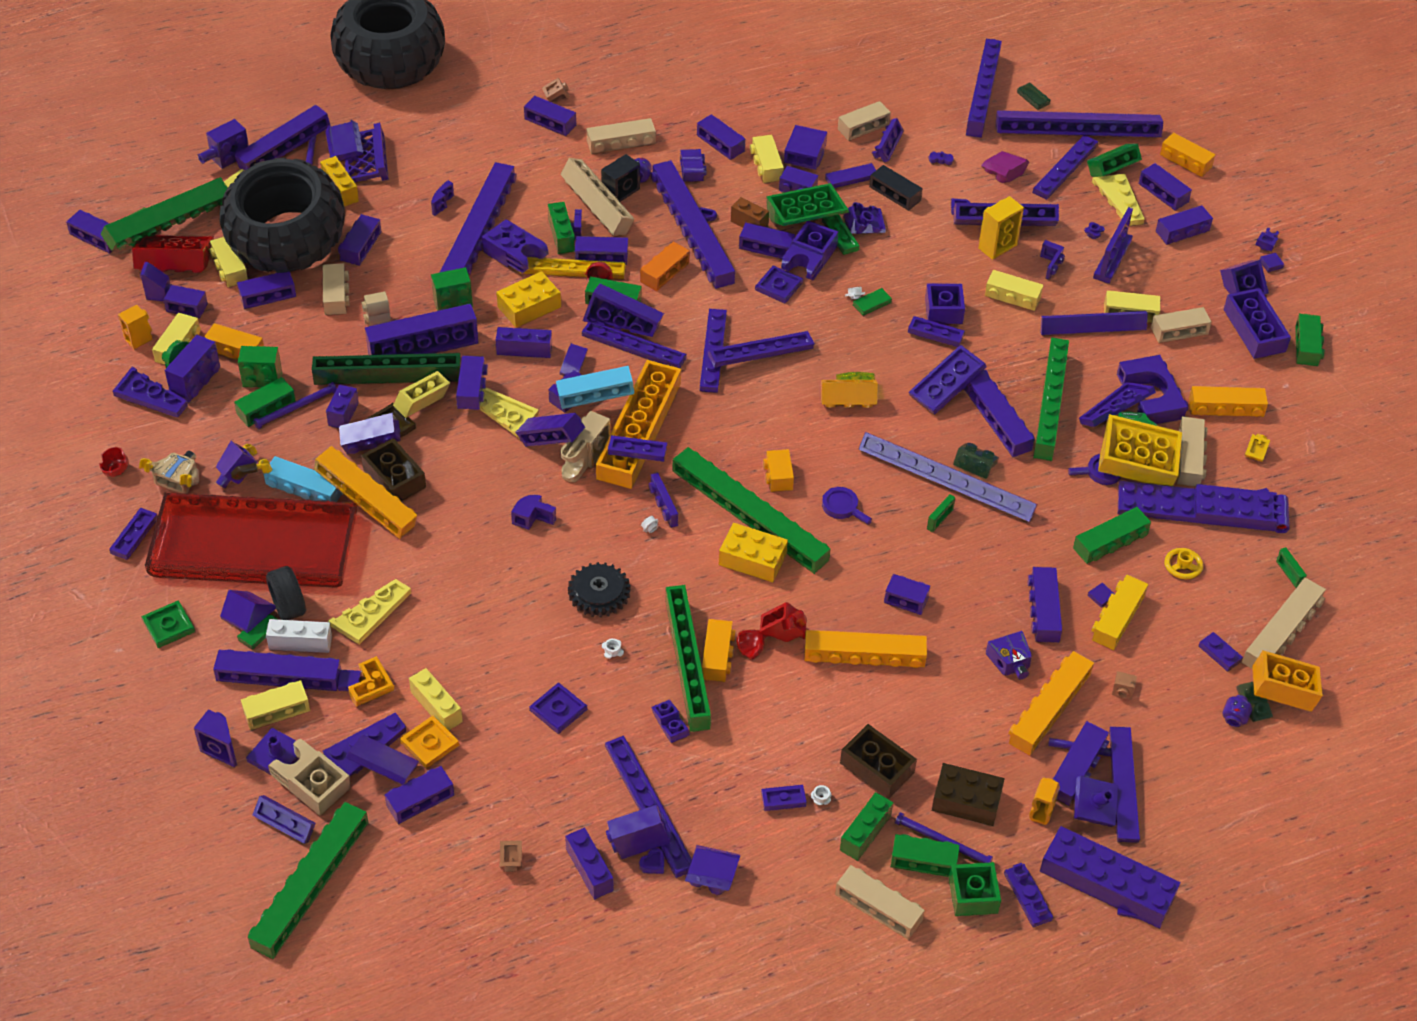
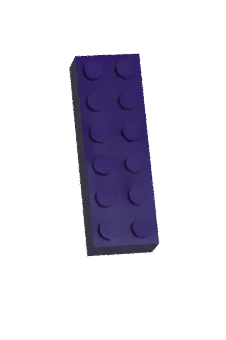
M471 304L365 327L369 355L435 354L479 344L477 318Z
M1062 826L1058 829L1044 855L1040 872L1117 909L1120 907L1139 916L1138 919L1159 929L1176 897L1181 883Z

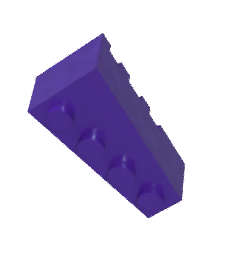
M599 283L592 294L582 321L589 322L591 320L599 325L614 326L615 329L621 330L623 328L630 330L632 333L653 337L659 328L664 313Z

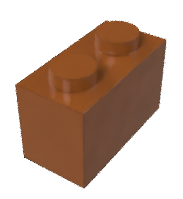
M740 197L731 206V222L742 228L745 223L768 227L769 211Z

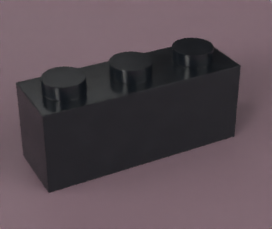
M882 165L870 175L869 187L906 210L909 211L921 201L923 188L885 165Z

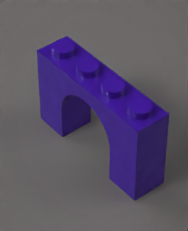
M1161 355L1119 362L1117 376L1122 385L1126 382L1150 384L1159 388L1164 394L1159 398L1139 401L1137 413L1146 414L1149 420L1156 424L1181 420L1182 416L1185 417L1186 411H1188V403L1183 399L1181 390L1176 386L1174 377L1168 371L1167 363L1163 361Z

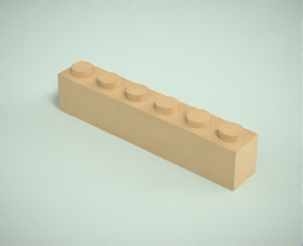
M569 158L560 174L565 179V182L574 189V192L581 197L583 203L588 205L591 212L600 219V222L609 229L612 235L626 236L634 221L633 216L582 159Z
M1304 578L1246 650L1242 663L1252 669L1262 650L1283 656L1287 649L1286 645L1293 643L1297 631L1300 633L1304 629L1305 621L1307 619L1311 620L1316 612L1315 608H1320L1324 603L1325 598L1323 595L1326 589Z

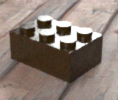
M394 438L361 455L363 470L379 485H383L389 493L398 497L400 501L426 488L424 471Z
M869 724L842 748L840 764L888 799L915 773L917 759Z
M943 763L931 811L994 826L1005 778Z

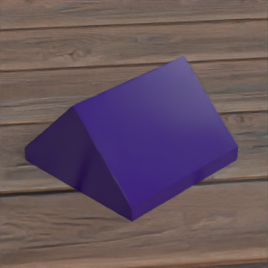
M228 590L220 617L222 620L248 633L274 611L276 606L249 591Z

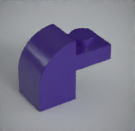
M540 495L525 496L515 504L511 511L512 524L530 530L536 519L554 525L556 521V507L542 503V496Z

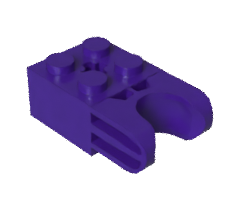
M507 219L481 236L483 252L506 267L511 266L521 273L529 269L527 257L543 259L549 254L548 247L542 240Z
M806 221L783 256L781 269L790 271L796 266H803L807 269L806 278L814 280L837 248L838 231Z

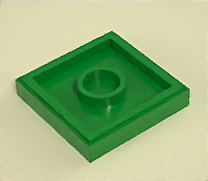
M179 600L141 616L157 648L195 632V628Z

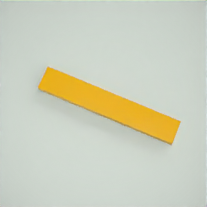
M527 257L529 269L522 273L537 274L542 271L545 275L587 277L585 273L591 264L604 262L611 268L613 279H624L625 263Z

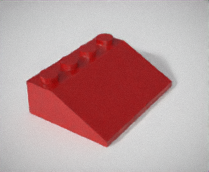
M154 235L152 237H144L132 248L133 269L142 271L144 263L149 262L162 272L167 270H174V272H184L185 270H192L193 273L203 272L209 263L210 241L214 240V236Z

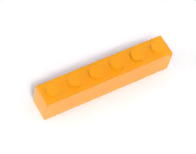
M330 446L315 459L314 470L397 538H402L415 526L417 514L414 510L405 506L398 497L389 493L383 485H379L368 473H364L358 468L356 463L348 460L341 451Z
M806 630L804 661L814 663L830 662L833 664L850 663L853 665L869 664L873 666L889 665L893 667L909 666L913 668L925 667L927 636Z
M1074 651L1069 657L1065 656L1060 664V669H1055L1052 673L1051 681L1048 684L1045 683L1040 690V695L1032 699L1028 711L1024 710L1022 712L1019 723L1017 725L1013 724L1008 733L1010 735L1009 744L1030 756L1090 677L1094 662Z

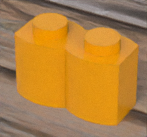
M1042 778L1032 801V808L1029 813L1030 820L1043 825L1049 823L1060 789L1058 782L1051 778Z

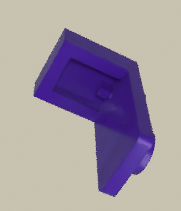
M1047 240L1042 244L1040 257L1051 260L1045 278L1049 280L1052 275L1056 274L1058 265L1063 263L1065 255L1063 254V246Z

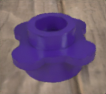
M1090 222L1089 226L1084 229L1087 236L1092 239L1099 238L1101 232L1105 230L1103 226L1095 222Z

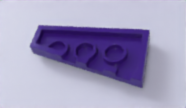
M133 366L113 390L115 397L176 418L188 406L187 400L171 390L164 389L160 383L153 382L144 373L140 374Z
M1126 382L1079 417L1080 424L1095 427L1107 420L1109 414L1116 415L1156 393L1154 386Z
M395 712L323 750V755L350 777L363 769L362 765L346 758L349 750L362 735L389 747L406 732V726Z

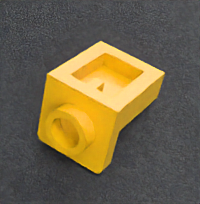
M1252 434L1245 457L1263 462L1270 440L1264 435Z

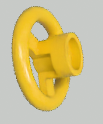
M1187 548L1171 550L1167 553L1164 560L1167 571L1179 579H1193L1199 576L1203 570L1201 557L1196 552ZM1178 554L1177 564L1171 566V558ZM1193 559L1196 560L1197 565L1192 564ZM1179 569H1190L1194 572L1184 574L1177 571Z

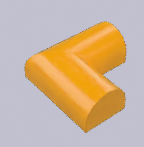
M377 656L358 664L365 680L348 687L350 697L356 707L394 691V685Z

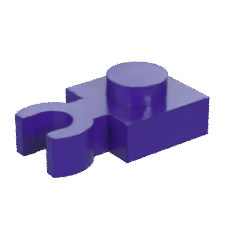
M575 209L574 222H571L575 240L576 236H581L582 209Z
M1267 228L1265 233H1261L1255 245L1263 250L1272 251L1277 243L1279 232L1271 233L1270 228Z

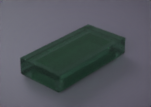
M1030 82L1017 88V93L1037 110L1049 105L1051 102L1046 95Z

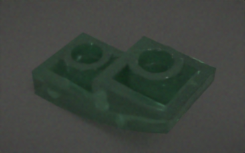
M1253 682L1240 684L1236 687L1238 694L1245 696L1252 705L1250 718L1253 722L1273 717L1268 700L1254 695Z

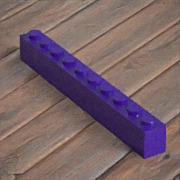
M997 110L995 127L997 133L1162 137L1164 121L1161 115Z
M672 160L652 165L651 179L656 183L658 192L663 195L664 203L668 204L671 215H674L677 226L681 227L682 235L687 238L689 247L694 250L695 258L699 259L702 270L707 273L708 281L713 284L715 289L735 284V270Z
M494 163L440 272L466 267L468 275L471 274L472 265L477 262L478 253L483 249L481 236L494 227L495 218L499 217L500 208L504 206L506 196L510 194L511 186L516 182L517 174L515 173L514 166Z

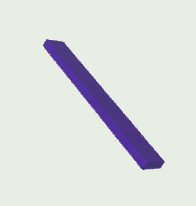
M624 735L605 742V748L638 809L642 810L657 805L671 842L659 848L664 852V857L674 876L678 878L687 874L692 859Z

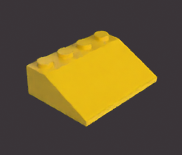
M1109 414L1098 471L1148 484L1173 486L1178 477L1182 432Z

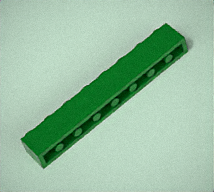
M221 177L107 224L104 226L101 236L111 251L116 249L122 250L130 243L136 244L144 237H152L158 231H166L172 225H180L186 219H194L203 212L208 213L219 205L221 207L224 193L228 187Z
M1051 337L1033 457L1036 459L1052 461L1069 340Z
M686 586L666 587L665 602L690 732L710 730L711 713Z
M344 802L341 808L336 809L331 822L324 826L321 836L311 844L306 857L299 861L296 871L293 875L288 876L281 892L276 893L271 906L263 911L258 924L249 931L248 940L251 949L274 959L369 824L366 811L347 802Z

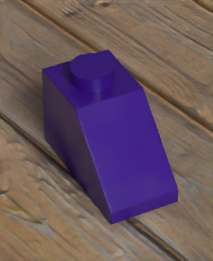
M145 262L140 276L146 300L164 301L163 299L172 285L170 284L169 276L149 262Z

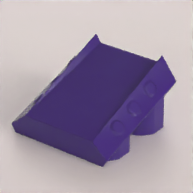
M351 120L350 122L335 126L328 125L325 132L330 158L336 156L338 160L363 155L362 136L358 123Z
M854 202L848 208L849 212L843 215L845 224L852 234L886 232L881 208L871 205L864 207L861 203Z
M696 845L685 881L695 887L708 886L711 893L721 895L725 890L729 891L741 855Z

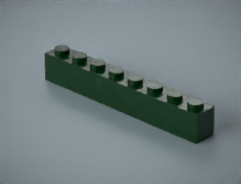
M460 353L313 356L312 358L314 385H329L332 382L334 384L416 383L436 371L449 382H458L461 367Z

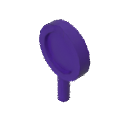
M1100 454L1090 459L1088 467L1068 469L1069 475L1088 474L1093 481L1102 485L1115 484L1121 479L1120 476L1098 471Z
M833 487L823 495L822 508L828 516L835 519H845L853 515L867 525L872 522L871 517L857 509L858 498L852 490L846 487Z

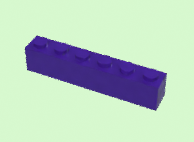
M317 105L312 106L234 154L238 167L247 170L256 163L284 156L327 129L328 125L331 126L328 114Z
M956 203L954 206V225H982L984 210L996 203ZM1020 204L1024 207L1021 226H1056L1059 222V204Z
M984 369L963 389L1012 457L1032 451L1035 441L1033 433L1029 432L1024 421L1018 417L1014 407L1010 406L1006 396L1000 392L997 384L992 381L987 370Z
M219 649L213 671L216 681L282 687L288 683L301 680L304 689L337 691L341 664L339 659Z

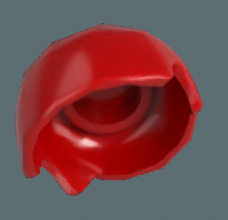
M604 262L591 264L585 273L588 282L590 277L607 280L613 279L611 268Z
M112 447L101 454L102 463H99V466L105 476L116 477L126 471L129 460L122 448Z

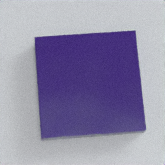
M773 265L756 284L755 290L785 304L802 285L803 278Z
M559 682L529 706V711L557 734L561 733L588 710L584 702Z

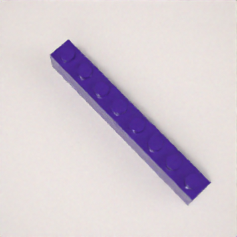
M986 38L968 117L966 136L982 138L1002 44L1000 40Z

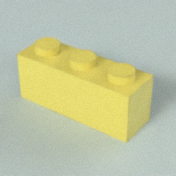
M773 136L753 137L752 144H750V152L754 154V164L758 166V176H761L763 183L779 181L784 167Z
M225 238L211 240L209 253L212 259L215 258L214 264L216 269H220L221 281H225L227 287L237 285V282L248 280L243 262L231 250Z
M993 270L986 285L985 296L1035 311L1041 299L1043 284Z
M1117 291L1106 292L1104 313L1147 311L1148 323H1152L1153 317L1160 313V296Z
M178 313L152 349L155 362L165 365V362L162 360V354L164 351H167L176 340L190 342L196 335L200 334L201 327L199 326L198 318Z
M436 371L400 390L393 406L406 418L443 398L450 382Z
M427 668L409 678L411 693L431 716L433 715L448 731L463 722L461 707Z
M301 680L241 699L250 730L310 711L308 698Z

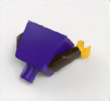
M230 441L216 465V468L221 473L216 483L226 488L230 481L240 484L247 474L258 472L259 469L266 474L272 471V467L267 459H262L259 461V464H256L258 461L253 457L257 454L255 446L245 444L242 447Z

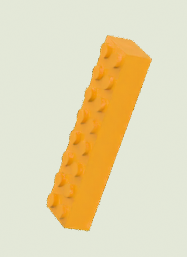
M646 360L634 385L635 394L629 395L596 463V480L629 489L633 488L646 459L608 455L611 435L655 441L681 385L680 368Z

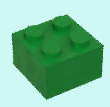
M466 267L431 274L433 300L437 311L471 304L473 307L471 281Z
M241 346L238 366L243 387L262 388L282 377L278 347Z
M994 862L951 865L948 879L955 916L998 914L1001 896Z

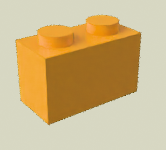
M135 305L118 314L124 340L133 349L153 340L151 335L152 328L148 323L149 315L146 310H142L138 305Z
M789 449L767 451L766 459H763V469L767 470L765 481L770 486V492L793 490L794 475Z

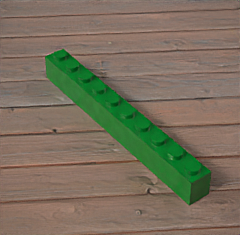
M687 447L673 458L672 471L748 527L787 539V555L813 574L829 562L831 549L827 544L816 539L810 532L802 529L796 522L788 519L782 512L774 509L768 502L760 499L754 492L742 486L739 481H735L725 471H721L711 461H707L700 456L698 452Z

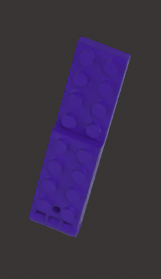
M1119 481L1117 514L1119 515L1138 507L1147 518L1275 531L1277 533H1286L1290 529L1289 498L1283 494L1277 495L1276 492L1196 484L1195 489Z

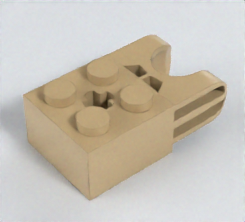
M590 411L586 417L582 418L581 421L586 428L573 442H566L561 448V458L566 460L562 467V478L564 480L576 482L588 467L592 468L598 461L610 436L609 418Z
M298 739L293 743L294 753L299 758L296 763L284 764L276 759L268 765L270 774L320 816L350 789L349 775L320 751L317 752L304 740Z

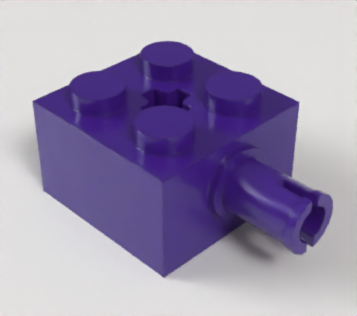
M233 119L207 132L209 149L199 153L197 156L202 164L212 159L222 169L237 162L234 154L249 146L246 129L236 119Z

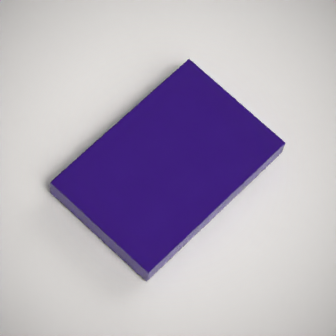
M365 735L358 739L346 757L402 785L405 784L419 763L418 760Z

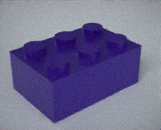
M196 335L165 369L169 390L187 400L188 403L196 397L203 386L220 369L216 343Z

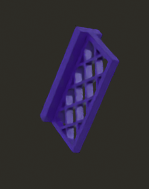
M376 123L374 124V129L360 132L362 136L361 142L365 143L363 145V154L365 156L362 159L358 158V156L345 159V169L351 177L354 172L359 173L357 176L351 177L354 182L381 177L382 181L389 179L385 135L381 124ZM373 135L369 140L364 139L367 136ZM369 146L373 147L370 151L365 150ZM370 157L374 158L371 162L367 161ZM354 160L357 161L354 166L350 165ZM362 164L366 165L363 170L359 169ZM371 168L376 170L375 172L368 173Z
M1128 207L1105 250L1104 256L1094 272L1093 279L1110 284L1133 239V236L1128 234L1133 208Z

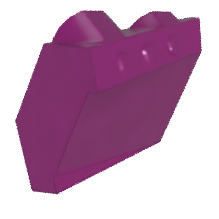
M1001 151L985 160L981 167L987 173L995 174L997 181L1006 183L1023 175L1029 161Z

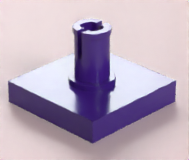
M271 728L246 757L247 762L270 774L268 765L276 759L284 764H294L299 760L294 753L293 743L296 740Z
M1084 776L1077 777L1074 819L1108 827L1115 826L1118 785Z

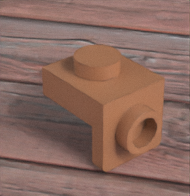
M500 841L499 867L504 868V872H516L517 868L522 867V841Z

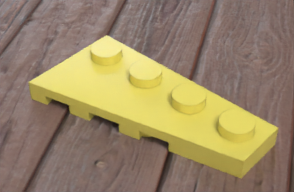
M1125 174L1092 178L1094 186L1097 185L1099 187V192L1108 198V203L1116 208V213L1121 219L1128 207L1133 208L1129 226L1144 224L1145 219Z
M489 388L482 389L484 391V402L480 403V410L516 437H518L516 431L528 418L538 417L539 410Z
M395 579L375 591V595L359 601V605L343 611L342 615L335 619L333 617L328 621L330 622V627L360 645L411 594V588Z

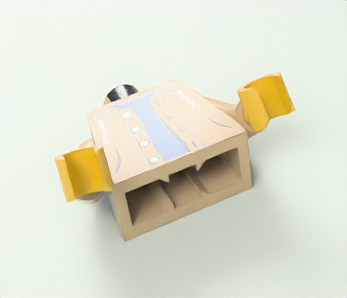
M187 451L183 456L171 453L166 458L157 462H152L146 458L140 459L139 468H144L146 473L152 471L154 483L186 495L191 486L199 483V470L194 461L196 455L192 451Z

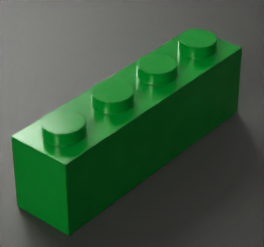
M1135 507L1077 535L1073 549L1086 564L1098 561L1102 556L1114 553L1117 549L1128 546L1139 538L1146 537L1149 533L1151 521L1138 507Z

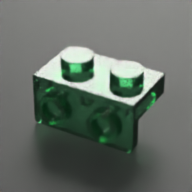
M973 443L963 444L958 448L953 465L985 479L988 478L991 468L998 463L999 457L995 456L992 451H983L977 448L978 446Z

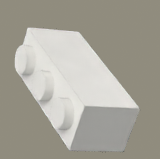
M269 619L266 638L269 650L329 653L332 632L330 622Z

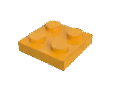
M433 715L400 738L401 744L426 769L459 746V741Z

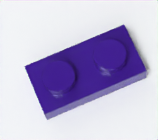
M1214 632L1199 643V647L1227 672L1242 662L1243 657Z
M803 785L761 789L764 811L806 807L807 802Z

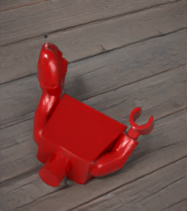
M785 602L761 615L760 630L740 631L736 641L737 647L743 656L753 660L762 652L765 645L764 639L769 636L784 642H789L797 637L805 639L806 630H809L806 628L807 617L802 610H798L788 602Z

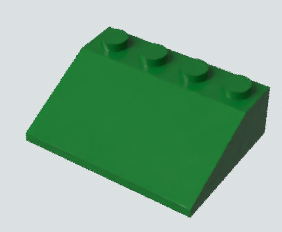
M831 183L766 196L770 220L772 223L782 226L849 212V209Z

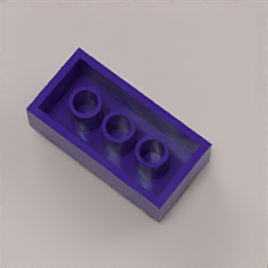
M1260 288L1227 295L1223 310L1254 359L1287 351L1291 336Z

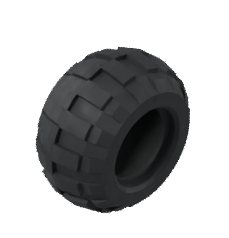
M348 0L337 11L330 34L332 52L341 69L351 78L357 80L358 83L379 89L402 88L423 80L424 76L429 75L436 68L445 48L443 22L434 5L428 0Z
M275 158L256 163L236 176L237 178L224 193L219 219L225 241L242 262L252 265L257 270L265 272L276 271L277 273L291 272L299 269L304 270L311 267L316 261L324 259L341 238L345 208L340 190L326 172L304 160ZM283 213H301L297 217L285 222L266 223L271 218Z

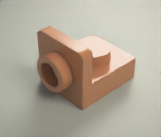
M559 78L542 87L549 102L562 94L567 99L570 97L567 92L570 90L565 82L562 83Z
M1117 671L1112 695L1132 700L1137 676Z

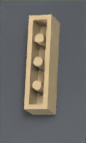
M651 118L586 128L587 143L591 154L656 144V130Z
M1182 416L1179 432H1182L1177 484L1196 487V484H1201V480H1205L1206 469H1203L1207 459V455H1204L1207 448V441H1204V438L1207 436V427H1204L1205 419Z
M850 865L836 883L835 895L908 940L923 921L925 910L919 904L907 900L898 891L889 889L880 880L871 878L862 869Z

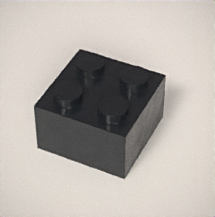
M627 154L601 169V182L619 202L640 190V163Z

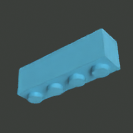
M629 366L556 381L562 409L635 394Z
M276 456L270 462L272 471L266 474L263 473L266 485L283 490L288 494L300 496L305 500H311L321 506L333 508L343 494L315 470Z

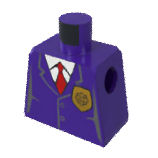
M1023 631L988 641L986 655L1003 675L1007 676L1015 673L1020 680L1029 675L1027 669L1030 667L1032 655Z

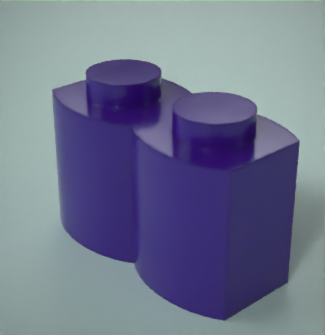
M701 149L680 150L683 181H703V177L707 175L706 165L703 166L705 164V155L701 154Z

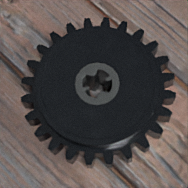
M597 562L594 565L589 563L587 567L582 566L581 571L576 570V576L571 575V581L568 582L569 601H572V606H577L578 612L583 610L584 615L591 614V617L599 615V617H602V615L610 616L612 612L616 614L617 609L622 610L623 604H627V599L630 598L629 578H626V573H621L620 568L615 569L613 564L609 566L607 563L599 564Z

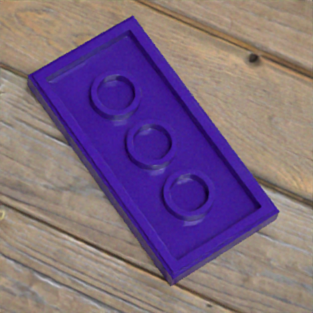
M960 345L909 391V395L935 415L987 367L986 363Z

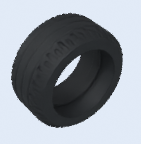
M284 566L268 572L266 575L267 585L282 620H291L304 615L306 612L305 601L291 567Z

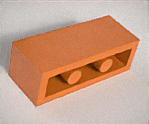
M673 241L658 255H655L649 263L642 266L640 269V282L657 292L690 263V250Z

